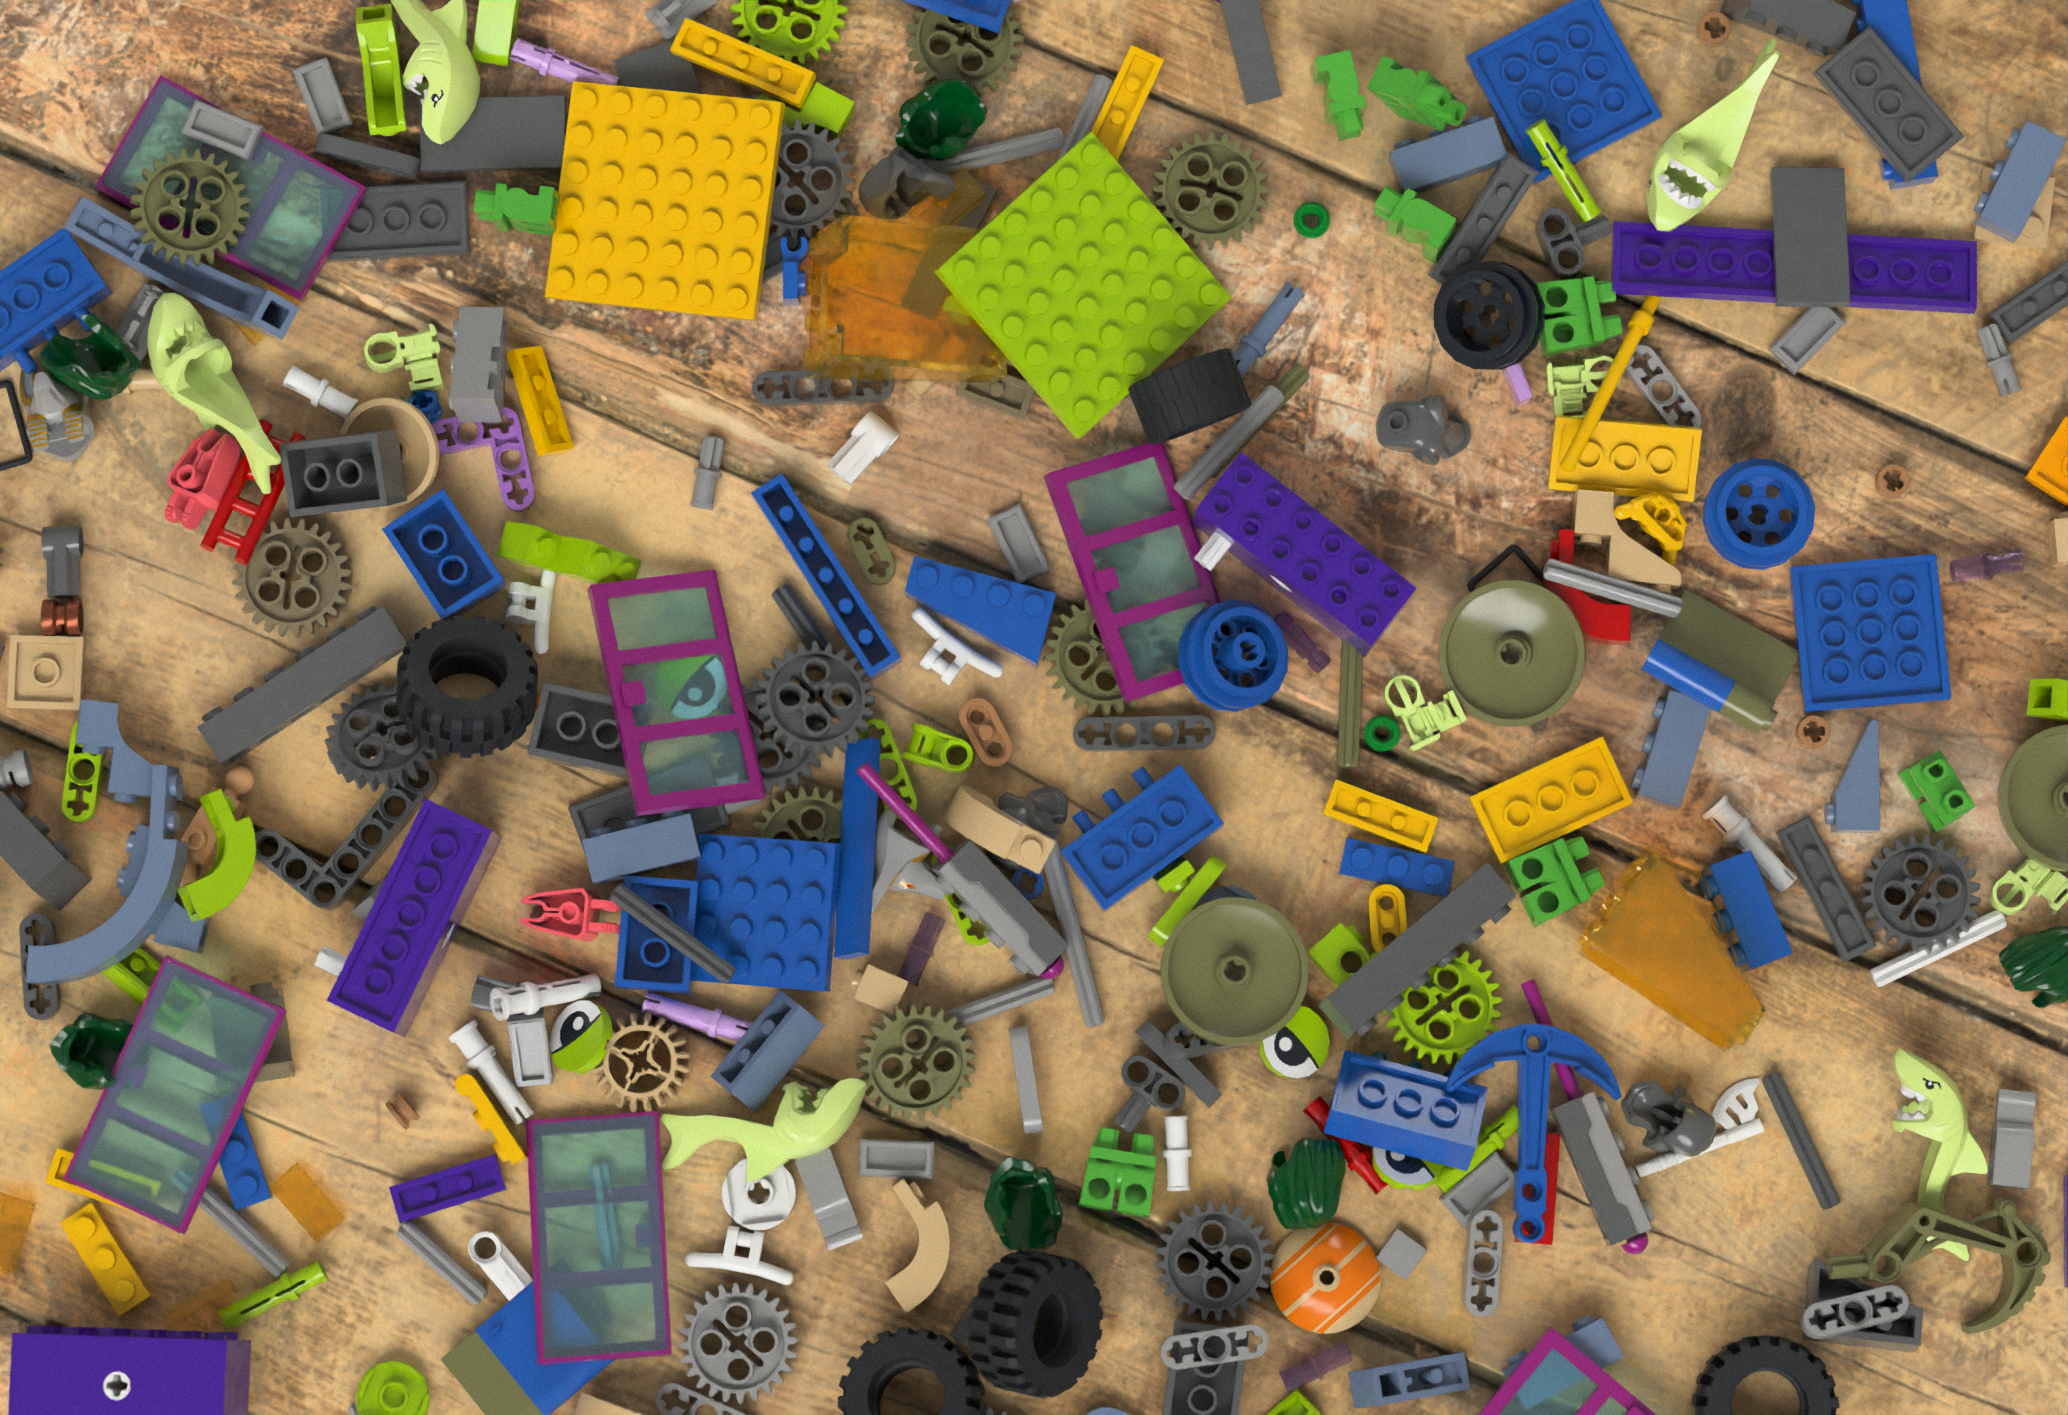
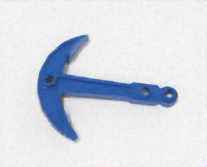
M1522 1024L1490 1033L1469 1048L1455 1064L1444 1088L1448 1092H1452L1470 1077L1495 1067L1494 1062L1510 1060L1517 1062L1518 1167L1514 1171L1513 1209L1518 1216L1513 1222L1512 1229L1514 1236L1519 1241L1534 1243L1539 1241L1545 1233V1224L1541 1215L1546 1210L1547 1172L1544 1168L1551 1064L1558 1063L1574 1067V1073L1595 1083L1614 1101L1621 1098L1622 1095L1611 1068L1603 1057L1583 1039L1554 1026ZM1530 1036H1534L1538 1040V1046L1534 1050L1529 1048L1527 1044ZM1526 1184H1530L1533 1188V1194L1529 1198L1525 1197L1522 1192ZM1525 1221L1530 1222L1532 1225V1231L1528 1235H1525L1521 1230V1225Z

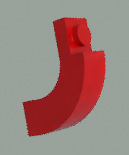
M1560 529L1556 534V539H1550L1549 559L1552 558L1573 565L1574 530ZM1544 566L1541 568L1542 586L1555 592L1571 607L1581 624L1585 639L1608 645H1627L1630 642L1631 605L1597 602L1580 589L1546 580L1543 577Z

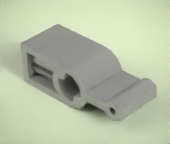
M1998 1089L1995 1122L1991 1135L1987 1185L2029 1189L2034 1144L2033 1119L2036 1093Z
M829 1147L817 1154L795 1160L828 1250L830 1251L864 1238L831 1148Z

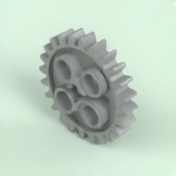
M738 1282L733 1284L732 1293H727L724 1286L719 1285V1297L715 1298L710 1292H705V1298L708 1303L704 1306L694 1301L693 1305L698 1311L697 1315H684L692 1324L690 1328L679 1329L680 1333L688 1336V1341L679 1343L678 1347L688 1349L689 1352L688 1355L680 1359V1362H692L693 1367L686 1375L690 1377L698 1374L701 1377L696 1385L698 1389L707 1383L711 1385L709 1397H713L720 1390L723 1391V1402H727L731 1394L736 1393L738 1403L742 1404L745 1393L749 1392L751 1398L757 1401L758 1389L762 1388L770 1395L772 1390L769 1382L773 1380L780 1385L784 1383L778 1374L780 1370L785 1372L792 1371V1368L785 1361L786 1358H796L798 1355L788 1350L790 1344L799 1342L798 1338L788 1336V1331L795 1328L796 1323L785 1324L783 1319L790 1313V1310L786 1309L778 1312L776 1307L780 1302V1298L777 1297L771 1302L766 1301L767 1289L762 1290L756 1296L754 1295L753 1284L748 1285L745 1293H741ZM733 1306H741L747 1312L748 1318L742 1327H733L728 1322L727 1313ZM718 1319L735 1336L745 1334L747 1339L744 1344L763 1360V1366H757L740 1349L735 1352L731 1351L732 1341L713 1325V1321ZM760 1331L770 1332L775 1339L773 1349L767 1353L757 1350L754 1344V1339ZM707 1334H717L722 1340V1349L716 1355H709L703 1350L702 1340ZM737 1358L743 1359L749 1364L750 1371L744 1380L734 1379L729 1372L731 1362Z

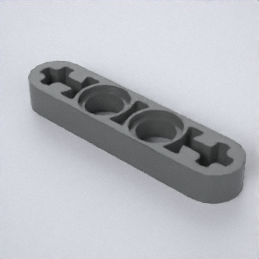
M883 368L768 371L756 376L752 384V391L756 401L768 407L880 403L889 399L893 394L894 381L891 374ZM855 376H863L862 384L873 383L875 376H881L882 382L888 383V387L882 388V394L878 395L874 393L873 388H862L864 395L856 396L858 385ZM837 377H846L852 383V389L846 396H837L831 391V383ZM790 378L788 388L791 398L783 399L784 391H774L772 398L769 399L765 398L764 392H758L759 387L765 386L766 380H772V384L775 387H783V379ZM802 378L812 380L816 386L813 395L806 398L798 396L794 390L798 380Z
M1201 715L1090 717L1082 719L1076 724L1073 739L1076 746L1086 752L1200 750L1212 744L1215 739L1216 729L1211 719ZM1177 722L1185 723L1183 730H1193L1196 723H1202L1203 729L1209 730L1210 735L1204 736L1203 742H1196L1195 736L1187 735L1183 737L1185 743L1178 744L1179 728ZM1159 723L1168 724L1173 729V738L1168 743H1158L1152 736L1154 726ZM1103 724H1112L1109 735L1112 745H1104L1105 737L1094 738L1092 745L1086 744L1085 738H1079V732H1084L1086 725H1093L1095 732H1105ZM1130 724L1135 728L1137 737L1131 744H1122L1116 739L1115 732L1120 725Z

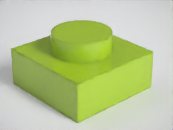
M1181 857L1154 876L1153 880L1163 892L1167 893L1169 890H1172L1175 893L1190 883L1191 879L1189 876L1195 870L1187 859Z

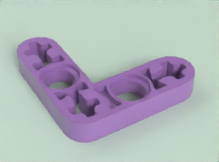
M503 407V415L507 417L508 421L514 420V425L508 427V433L503 434L500 428L490 429L489 432L492 437L485 439V428L482 422H472L478 427V436L471 442H465L459 438V427L466 422H459L457 416L437 420L431 424L437 436L447 435L445 427L451 426V435L456 445L449 446L450 441L448 439L439 440V456L491 445L504 504L514 512H524L533 506L536 499L523 430L518 415L512 409ZM487 422L488 425L498 424V423ZM508 450L518 451L522 457L520 465L513 470H508L501 464V457ZM525 472L526 478L518 479L521 489L529 491V495L523 497L522 504H517L514 499H509V495L514 493L512 480L504 482V477H516Z

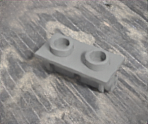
M661 0L647 11L645 16L664 39L669 41L678 34L685 18L693 21L696 20L719 0Z
M145 282L116 331L121 337L124 346L141 362L148 351V328L153 308L164 293L160 288Z

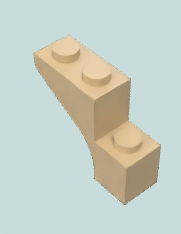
M1577 489L1574 494L1571 530H1574V538H1580V544L1601 545L1602 540H1607L1605 575L1671 594V589L1677 590L1681 586V573L1677 568L1628 537L1622 531L1614 515V492Z

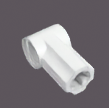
M873 410L868 412L856 425L851 433L852 437L827 464L850 486L876 457H882L900 435Z
M486 1231L479 1232L472 1237L468 1245L469 1255L472 1260L480 1265L509 1301L533 1282L531 1275L506 1247L498 1234ZM484 1237L491 1238L496 1244L495 1254L489 1259L482 1258L477 1252V1244Z

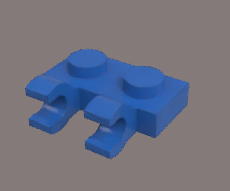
M782 237L780 248L783 255V300L785 305H800V296H807V277L805 271H799V266L809 255L808 242L806 237H801V248L797 252H792L788 249L787 237Z

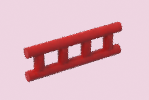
M260 419L259 423L262 430L280 455L279 444L288 442L269 435L273 425L267 420ZM293 433L289 442L306 439V437L299 433ZM245 452L200 544L203 549L210 552L214 551L217 542L238 549L234 560L242 565L248 564L285 486L281 461L275 473L270 472L271 492L264 494L260 505L240 498L239 496L247 479L256 482ZM233 510L253 518L245 536L225 529V525Z

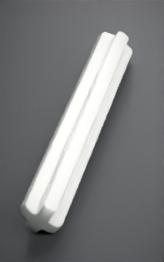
M1994 910L1969 922L1971 927L1968 933L1957 929L1960 936L1959 942L1955 943L1947 937V947L1945 950H1942L1937 943H1933L1931 954H1927L1924 945H1921L1915 954H1912L1910 950L1871 969L1870 974L1877 987L1884 986L2005 928L2007 922L2003 913L1999 910Z

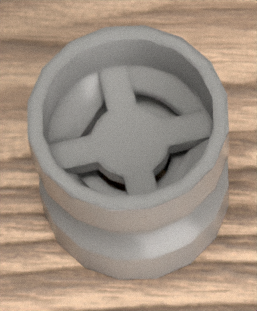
M25 749L13 751L11 756L7 757L0 755V789L2 791H7L10 786L16 784L21 787L33 785L32 768Z

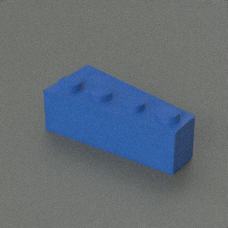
M914 556L905 588L906 597L1038 668L1056 600V593Z

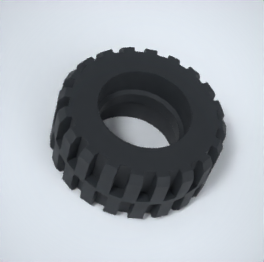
M463 615L452 616V620L446 622L444 619L432 622L430 629L426 626L414 634V639L409 640L404 646L403 654L399 657L397 665L396 704H398V715L400 720L406 723V730L415 738L420 736V743L429 749H432L434 746L439 748V753L450 756L451 753L460 754V758H471V754L480 753V756L483 757L493 754V749L495 748L501 751L511 746L512 738L514 740L520 739L526 732V726L531 724L537 701V661L533 658V651L526 642L521 643L522 637L512 629L506 631L505 625L496 620L490 623L484 621L485 617L475 615L473 619H464ZM469 673L490 680L498 689L486 697L466 700L444 693L436 684L448 676Z
M1028 1249L1018 1250L1015 1253L1011 1252L987 1270L989 1275L980 1280L977 1286L979 1289L978 1294L972 1298L970 1305L973 1308L972 1315L968 1317L967 1328L970 1330V1337L967 1338L968 1346L974 1352L971 1357L977 1369H980L979 1372L987 1382L992 1383L994 1387L1038 1398L1055 1397L1077 1384V1378L1085 1375L1089 1369L1087 1366L1089 1361L1095 1358L1097 1349H1095L1097 1340H1101L1102 1335L1100 1320H1103V1309L1099 1307V1301L1102 1300L1100 1291L1097 1287H1094L1096 1282L1089 1271L1076 1260ZM1038 1313L1037 1326L1033 1335L1034 1322Z
M899 1327L898 1333L895 1334L887 1330L878 1334L879 1341L872 1344L869 1340L860 1347L864 1352L858 1359L854 1356L851 1357L847 1363V1366L851 1368L849 1375H842L839 1387L843 1389V1396L838 1397V1409L843 1412V1415H881V1398L889 1382L903 1371L912 1368H924L936 1374L944 1387V1402L939 1415H985L986 1404L982 1402V1396L986 1394L985 1388L978 1378L979 1371L975 1364L950 1339L942 1334L937 1335L930 1329L921 1327L918 1331H914L911 1327Z
M1768 1335L1748 1336L1723 1346L1718 1354L1712 1355L1706 1362L1707 1366L1703 1373H1699L1696 1380L1698 1384L1696 1394L1692 1396V1405H1695V1415H1732L1731 1399L1737 1385L1745 1377L1753 1373L1771 1371L1782 1375L1794 1386L1800 1401L1799 1415H1836V1408H1840L1839 1397H1835L1833 1388L1836 1384L1833 1377L1826 1372V1365L1819 1357H1815L1810 1352V1349L1802 1344L1795 1343L1791 1339Z

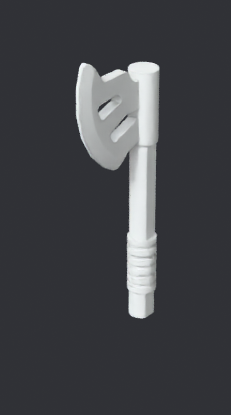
M1758 1078L1746 1079L1734 1084L1719 1098L1712 1112V1117L1715 1118L1716 1123L1722 1125L1725 1131L1715 1135L1710 1147L1699 1155L1764 1132L1760 1119H1755V1113L1759 1110L1753 1092L1760 1083ZM1739 1094L1743 1096L1748 1105L1746 1109L1736 1099ZM1727 1108H1730L1739 1116L1741 1125L1738 1126L1726 1113ZM1670 1151L1668 1154L1665 1153L1636 1165L1635 1169L1639 1178L1657 1173V1171L1660 1172L1662 1169L1665 1170L1667 1167L1670 1168L1681 1164L1683 1161L1694 1157Z

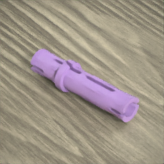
M519 37L513 46L510 60L537 69L539 74L543 76L550 74L570 83L576 81L618 86L620 77L556 53L557 49L552 47L545 49Z
M648 991L646 994L647 1000H644L641 1012L644 1015L651 1013L654 1017H663L668 1021L707 1032V1036L715 1038L717 1035L737 1042L754 1023L725 1015L721 1009L716 1008L715 1011H711L661 996L651 991Z

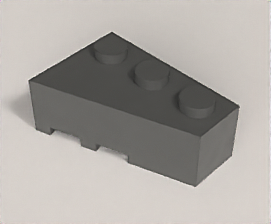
M1724 0L1720 13H1723L1728 19L1773 35L1785 42L1802 46L1809 54L1825 58L1826 55L1835 54L1843 48L1856 14L1855 11L1832 0Z
M0 789V856L34 892L61 911L91 879L70 858L73 853L59 839L53 841L47 835L51 831L48 826L36 815L31 818L25 812L28 805L15 792L12 791L7 795Z
M1815 1259L1808 1266L1805 1310L1815 1303L1875 1288L1858 1281L1855 1277L1829 1279L1826 1264ZM1886 1294V1299L1883 1302L1872 1305V1318H1878L1874 1312L1888 1307L1891 1313H1895L1894 1308L1899 1305L1898 1299L1893 1300L1889 1294ZM1872 1297L1867 1298L1872 1305ZM1850 1302L1846 1304L1844 1313L1848 1320L1860 1322L1864 1319L1865 1312L1859 1303ZM1909 1303L1907 1311L1895 1321L1823 1339H1813L1803 1331L1802 1340L1913 1353L1921 1346L1923 1309ZM1832 1306L1834 1313L1826 1317H1820L1818 1312H1814V1317L1809 1320L1811 1326L1817 1325L1819 1330H1823L1825 1323L1837 1319V1307ZM1837 1319V1327H1842Z

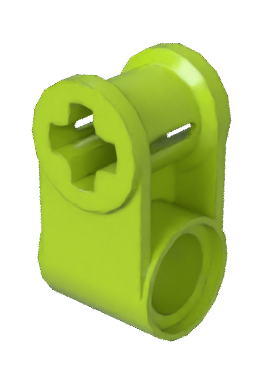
M912 723L911 729L914 732L907 752L902 754V759L957 775L967 773L972 768L975 756L968 742L944 734L937 729ZM925 739L922 751L920 752L923 740ZM956 747L967 751L966 761L959 766L951 765L947 760L948 753Z

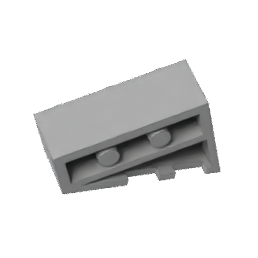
M460 306L459 319L453 320V340L456 341L455 353L451 355L452 381L449 390V408L455 411L459 422L503 423L508 318L504 307Z

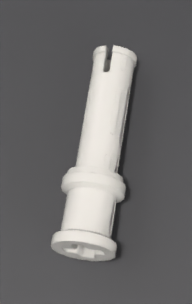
M1726 794L1722 795L1701 817L1704 820L1709 819L1724 835L1723 840L1726 843H1734L1742 852L1751 850L1759 871L1772 883L1779 893H1782L1793 884L1797 876L1781 862L1775 853L1750 828L1752 825L1750 823L1751 820L1748 817H1742L1728 802L1729 797Z
M593 973L582 977L539 985L523 982L519 987L506 990L502 987L492 989L490 994L491 1010L499 1021L508 1019L510 1015L523 1012L526 1015H532L544 1006L600 996L599 992H601V982L599 977Z
M473 1020L451 1035L448 1040L458 1045L468 1060L466 1063L467 1067L471 1068L472 1071L477 1069L514 1122V1126H517L524 1119L516 1110V1107L520 1109L525 1118L530 1117L535 1112L529 1107L504 1069L494 1056L497 1054L495 1052L496 1048L486 1043L476 1028L478 1025L477 1021Z

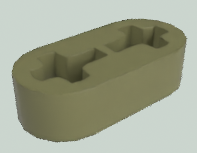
M857 519L848 529L849 544L867 581L877 586L886 585L895 576L896 568L893 557L877 524L870 519ZM864 526L866 531H874V534L870 536L873 548L868 551L862 540L857 542L854 540V537L858 535V528ZM873 554L877 555L881 564L887 562L890 566L885 569L886 576L882 578L877 573L872 575L869 573V570L873 568V562L870 558Z

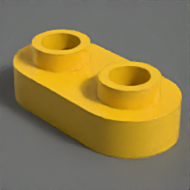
M1390 884L1376 887L1368 898L1370 942L1372 949L1377 953L1386 947L1382 943L1384 934L1390 933L1396 939L1407 930L1405 897L1399 888ZM1382 897H1389L1392 900L1393 906L1390 910H1383L1379 906V900Z

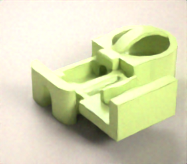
M429 324L428 331L398 337L397 331L378 333L367 340L364 347V355L368 366L373 371L388 373L405 367L406 371H411L413 381H409L411 396L421 390L437 391L444 389L437 361L441 356L440 345L433 324ZM379 342H387L395 347V350L384 354L369 355L370 349ZM433 353H435L436 355L435 359H433L432 357ZM393 359L391 362H388L386 364L376 363ZM431 379H433V381H428V382H424V383L415 384V383H417V382H422V381H426V380H431Z
M1598 355L1591 358H1583V364L1552 367V362L1548 361L1545 364V373L1547 374L1546 389L1551 395H1554V389H1557V396H1553L1554 414L1563 415L1582 412V415L1575 417H1585L1587 410L1583 411L1582 399L1587 398V395L1584 393L1583 387H1585L1586 392L1598 391L1600 386L1593 384L1590 379H1604L1608 372H1590V369L1597 361L1605 360L1612 363L1614 359L1606 355Z
M1401 675L1389 681L1384 689V700L1394 718L1401 717L1413 743L1409 747L1411 751H1417L1428 744L1438 741L1440 733L1466 722L1467 719L1453 690L1442 696L1443 701L1434 705L1430 701L1427 703L1428 706L1421 708V706L1425 705V700L1421 694L1419 684L1410 676ZM1402 681H1406L1413 687L1415 691L1414 704H1412ZM1392 684H1395L1406 708L1397 707L1390 701L1389 688ZM1449 699L1456 713V717L1453 716L1446 700ZM1437 730L1440 731V733L1436 735L1433 734V732Z
M2027 858L2015 873L2009 870L2004 877L1995 883L1990 892L1991 905L1995 910L2001 911L2003 915H2014L2024 908L2027 901L2036 892L2035 896L2038 898L2040 896L2045 897L2051 903L2048 907L2052 909L2050 913L2055 916L2068 901L2067 892L2054 903L2065 889L2068 891V879L2059 871L2052 872L2049 868ZM2013 884L2014 886L1999 902L1996 896L1999 886ZM2021 891L2023 896L2022 902L2016 907H2006L2014 896Z

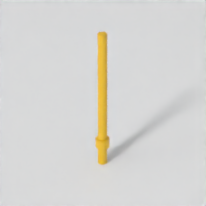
M1646 296L1640 310L1633 313L1628 323L1629 331L1560 463V467L1564 471L1573 472L1642 336L1648 334L1654 322L1652 316L1662 297Z

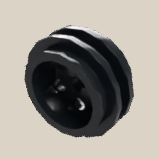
M1475 261L1456 269L1442 284L1434 303V328L1441 346L1456 362L1472 369L1503 370L1522 362L1536 348L1545 327V304L1537 284L1522 269L1506 262ZM1485 282L1490 283L1492 287L1491 293L1487 296L1481 293V285ZM1507 292L1512 298L1513 303L1505 299V295ZM1469 300L1472 309L1469 313L1465 314V304ZM1497 308L1499 311V317L1494 319L1493 324L1490 316L1491 314L1496 313ZM1469 327H1473L1476 330V337L1471 340L1466 332ZM1496 335L1500 338L1501 344L1493 349L1490 346V340Z

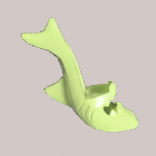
M163 293L154 305L148 328L147 347L155 378L170 396L183 406L196 412L205 431L214 428L219 432L220 426H222L235 436L245 451L254 479L261 492L269 494L271 492L270 466L280 464L281 457L262 430L246 394L231 370L232 359L227 347L222 340L215 339L209 334L202 317L188 300L176 293Z
M857 1078L841 1080L830 1088L820 1089L816 1096L818 1100L814 1102L810 1100L812 1095L808 1092L807 1087L800 1085L796 1081L785 1084L782 1090L786 1093L778 1108L773 1126L722 1116H681L663 1113L661 1121L671 1134L672 1144L662 1161V1170L668 1171L680 1166L700 1146L717 1139L737 1142L743 1145L747 1155L746 1181H757L770 1175L790 1159L817 1154L836 1143L849 1129L855 1119L865 1095L866 1083Z

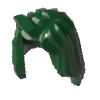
M946 79L933 82L917 95L906 100L900 107V126L895 134V141L898 147L901 146L917 159H937L940 161L955 159L962 149L966 147L977 129L984 123L987 108L985 103L981 101V97L976 94V89L970 83L965 82V80Z
M86 313L81 319L93 330L89 337L70 339L63 335L55 334L48 341L39 359L43 368L51 377L90 398L103 401L122 393L131 383L132 377L142 368V364L124 346L121 337L107 323L101 321L93 313Z
M2068 926L2051 927L2043 931L2018 937L2000 952L1999 961L2005 969V973L2010 977L2009 981L2015 990L2020 992L2042 991L2031 1001L2037 1008L2044 1009L2049 1005H2058L2068 1001Z
M94 1013L81 1014L73 1024L66 1025L50 1043L51 1053L60 1069L66 1072L79 1086L85 1089L97 1090L111 1088L117 1081L111 1073L132 1030L133 1024L127 1020L105 1018ZM144 1043L136 1062L147 1067L146 1064L150 1061L153 1053L151 1050L153 1046ZM127 1083L124 1086L125 1089L134 1087L128 1085Z
M1311 1137L1301 1138L1295 1143L1291 1156L1287 1161L1283 1151L1276 1152L1271 1158L1272 1165L1266 1179L1268 1193L1273 1202V1210L1280 1224L1285 1229H1309L1318 1227L1333 1218L1339 1206L1346 1173V1161L1339 1142H1336L1334 1139L1323 1140L1318 1138L1314 1140Z
M1007 1157L990 1177V1186L984 1200L985 1212L995 1232L999 1234L1001 1242L1009 1250H1044L1047 1247H1052L1053 1244H1056L1057 1234L1062 1227L1063 1211L1055 1190L1053 1175L1049 1169L1036 1166L1031 1160Z

